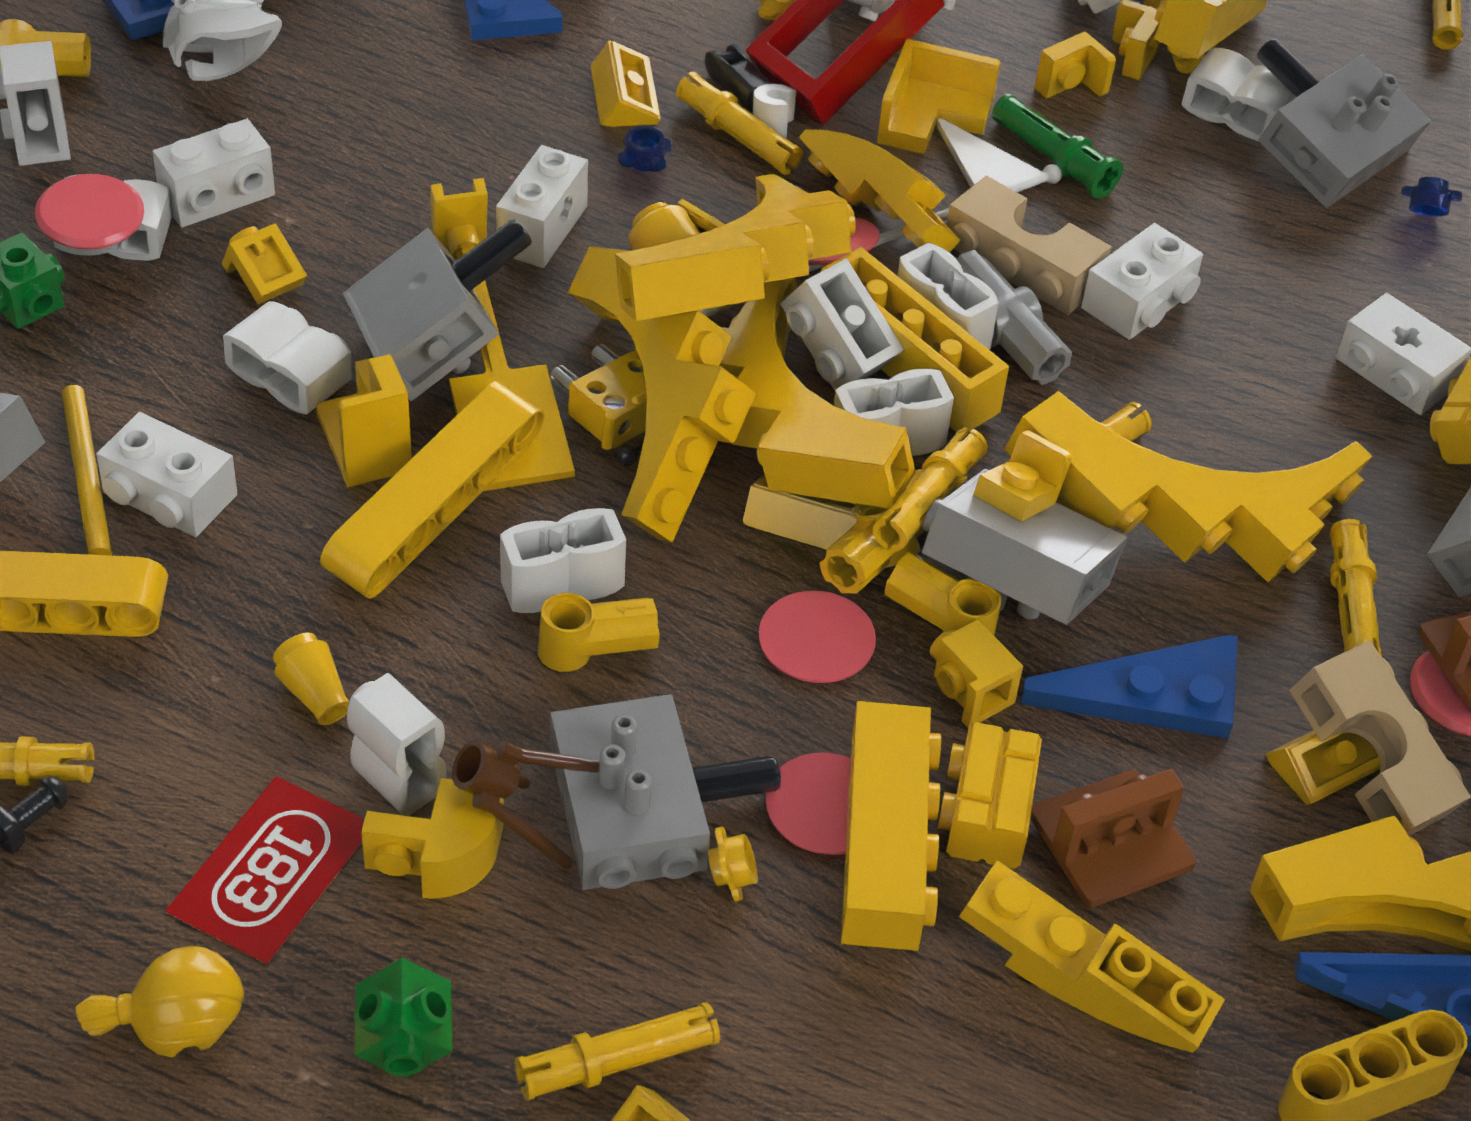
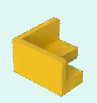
M906 39L883 95L877 143L925 154L938 118H942L966 132L983 135L994 106L1000 61L995 58Z
M391 354L355 362L357 393L319 402L316 405L318 419L347 488L392 477L412 459L408 391Z

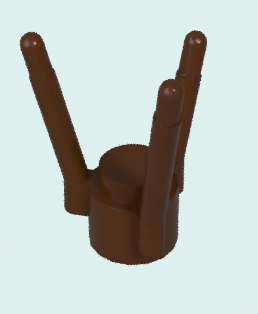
M471 740L466 743L459 751L453 764L452 780L454 785L461 790L473 794V807L495 816L563 868L571 867L573 861L570 856L501 804L500 798H508L517 787L527 789L530 786V780L521 775L518 762L572 771L598 773L599 761L519 748L505 741H501L496 747L479 740Z

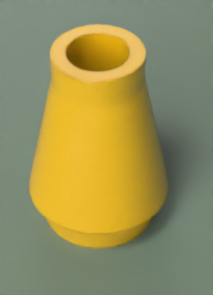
M308 632L295 635L283 642L273 654V661L276 665L274 670L275 676L314 714L320 725H329L342 719L347 714L349 700L344 693L327 642L318 640L313 633Z

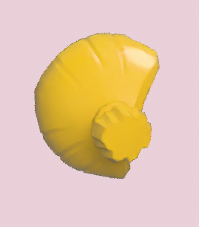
M187 946L172 949L157 957L147 967L131 994H122L117 998L107 995H91L75 1006L82 1029L91 1036H100L120 1024L127 1025L131 1023L135 1033L146 1047L156 1054L175 1057L184 1048L197 1046L200 1050L210 1048L239 1014L242 1007L241 1004L244 1001V989L239 975L220 954L205 947Z

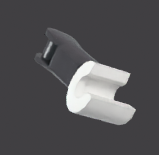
M737 44L729 45L726 52L720 54L715 50L707 52L705 54V66L709 76L736 96L753 115L784 138H787V124L794 120L796 90L789 86L772 84L748 60Z

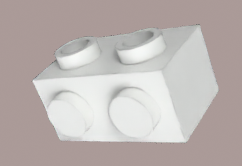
M52 41L0 46V99H6L8 106L6 109H0V118L4 139H14L19 166L71 160Z
M248 118L152 150L157 183L170 189L172 216L181 228L275 195L271 148Z
M1153 223L1089 269L1081 308L1130 340L1146 327H1155L1163 319L1166 312L1179 302L1184 304L1194 296L1201 282L1198 273L1203 253L1158 224Z
M847 258L805 280L780 304L786 313L790 328L802 338L815 359L818 372L831 384L834 390L851 381L870 377L904 351L903 346Z
M140 411L96 453L103 493L107 494L118 504H128L154 517L160 524L169 528L175 527L194 537H197L238 495L233 455Z

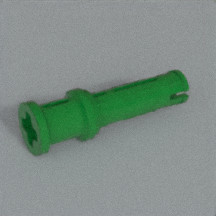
M1011 93L1003 95L995 103L992 113H994L992 119L995 122L1008 128L1029 145L1051 158L1061 169L1063 177H1073L1086 186L1087 193L1095 199L1104 198L1117 186L1122 177L1123 163L1116 157H1105L1093 148V143L1087 137L1067 134Z

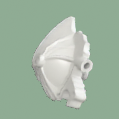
M171 0L175 5L171 7L165 22L163 47L169 48L173 62L177 67L181 66L183 51L213 52L214 63H203L191 59L186 61L185 65L189 78L193 81L220 79L241 71L257 60L277 37L282 27V21L277 15L268 14L261 10L264 0Z

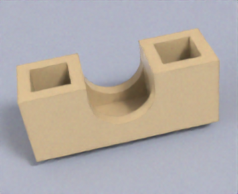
M986 175L950 204L947 226L961 240L953 249L962 254L975 250L979 255L985 256L1006 280L1018 287H1028L1037 298L1069 315L1083 302L1089 269L1109 256L1112 246L1070 222L1058 232L1050 235H1036L1023 230L1022 226L1028 198Z
M1370 640L1313 667L1289 690L1321 742L1340 733H1354L1365 738L1375 748L1380 760V773L1355 793L1356 798L1372 822L1395 815L1408 836L1443 819L1471 798V795L1463 785L1458 769L1447 760L1430 734L1425 718L1412 706L1396 681L1392 667L1379 655Z

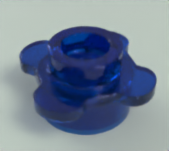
M645 125L634 127L623 138L625 149L618 154V162L623 167H633L639 171H662L667 166L665 155L672 150V142L665 137L661 130L655 127Z
M1438 177L1419 178L1418 185L1403 186L1401 190L1402 195L1410 197L1409 210L1420 215L1432 217L1448 215L1451 201H1461L1463 197L1462 192L1448 189L1449 182Z

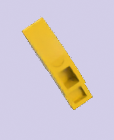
M804 130L799 136L803 143L812 151L808 160L827 177L835 176L838 180L834 186L835 190L852 205L857 206L862 201L878 212L883 210L894 220L900 217L906 223L901 229L902 233L917 247L931 243L950 253L961 241L933 211L946 194L931 180L902 160L867 140L846 133L828 130Z
M998 860L989 870L959 915L961 919L1012 953L1005 966L1027 981L1100 1021L1162 1045L1193 1053L1199 1047L1225 1001L1222 996L1114 923L1106 934L1102 933Z

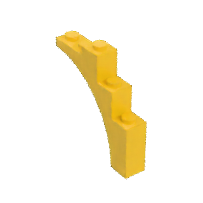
M776 174L755 177L758 206L746 215L721 227L688 238L657 246L616 253L615 259L621 309L634 320L640 321L765 299L764 283L809 275L808 260L851 253L850 236L854 235L856 229L853 209L846 199L829 190L807 193Z
M589 246L568 294L600 318L622 324L631 335L641 359L647 393L644 442L636 477L621 516L654 538L673 543L718 441L734 444L756 396V392L719 366L731 341L732 336L699 310L640 321L634 320L621 309L615 259L616 253L629 250Z
M789 278L764 283L765 299L746 302L739 314L732 319L729 328L721 327L732 338L719 366L756 392L743 425L732 445L757 448L758 462L763 466L769 490L890 509L904 492L915 473L907 429L901 426L868 420L835 407L807 389L784 361L791 328L787 322L786 313L780 305L798 288L796 279Z
M1059 391L1022 416L1004 448V451L1011 456L1020 433L1027 430L1035 433L1072 455L1071 463L1057 498V502L1060 505L1114 531L1120 529L1124 534L1129 533L1142 522L1184 563L1200 550L1204 549L1208 554H1211L1226 542L1267 582H1270L1285 568L1294 574L1315 554L1317 549L1311 542L1325 525L1322 520L1333 508L1330 502L1336 499L1342 505L1357 492L1365 482L1359 473L1372 458V455L1355 441L1327 459L1296 469L1260 473L1215 470L1171 459L1127 440L1091 418Z
M1395 815L1262 855L1250 888V893L1279 941L1322 932L1374 930L1424 937L1471 951V851L1427 865L1419 843L1413 837L1408 836Z

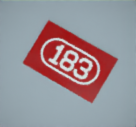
M275 776L164 912L267 965L361 845V831L365 819Z

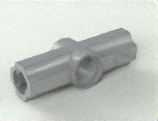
M975 250L959 255L957 261L961 265L963 273L970 274L983 281L997 296L999 304L991 347L1001 345L1032 380H1037L1041 385L1056 380L1059 374L1070 366L1072 352L1043 321L1042 308L1034 292L1025 286L1014 289L985 256L979 255Z

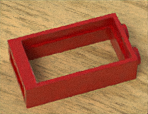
M795 0L745 50L752 64L772 84H781L795 89V105L823 126L904 46L906 39H911L945 5L943 0H896L817 79L788 59L787 56L844 0Z

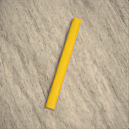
M69 385L62 390L61 394L88 555L112 556L84 390L78 385Z

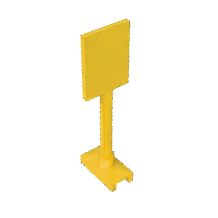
M484 178L473 179V192L444 196L442 184L431 185V231L456 261L487 238L488 193ZM484 280L474 288V291L498 331L486 281ZM498 335L479 350L485 373L449 379V387L456 415L492 382L498 381L542 410L545 417L543 425L532 443L484 491L574 477L575 469L547 365L510 369L507 366L500 335Z

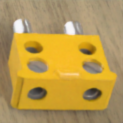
M600 344L593 349L591 356L601 366L600 368L579 378L565 366L559 365L553 369L550 378L569 394L567 414L599 439L603 449L612 450L645 432L647 393L643 365L637 349L619 357L607 346Z

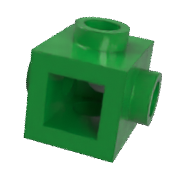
M23 232L0 242V313L16 329H19L65 307L61 290V283L65 281V276L57 259L51 253L44 254Z
M401 957L356 984L354 1056L383 1068L385 1072L391 1075L407 1078L419 1073L424 1067L451 1053V981Z

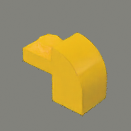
M441 778L431 819L373 811L366 812L361 831L365 869L379 870L390 876H404L406 874L421 876L423 898L439 899L455 896L477 885L490 872L497 858L504 823L492 814L473 807V794L456 787L452 779ZM500 798V803L503 804V805H504V799H501V798Z

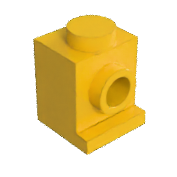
M978 619L958 630H947L936 638L930 647V655L936 660L934 677L942 692L947 697L955 699L964 708L961 721L967 728L972 723H980L1015 703L1023 665Z

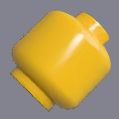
M664 202L654 203L644 208L635 216L632 222L633 227L629 233V246L631 250L657 246L700 234V231L683 207L668 205Z

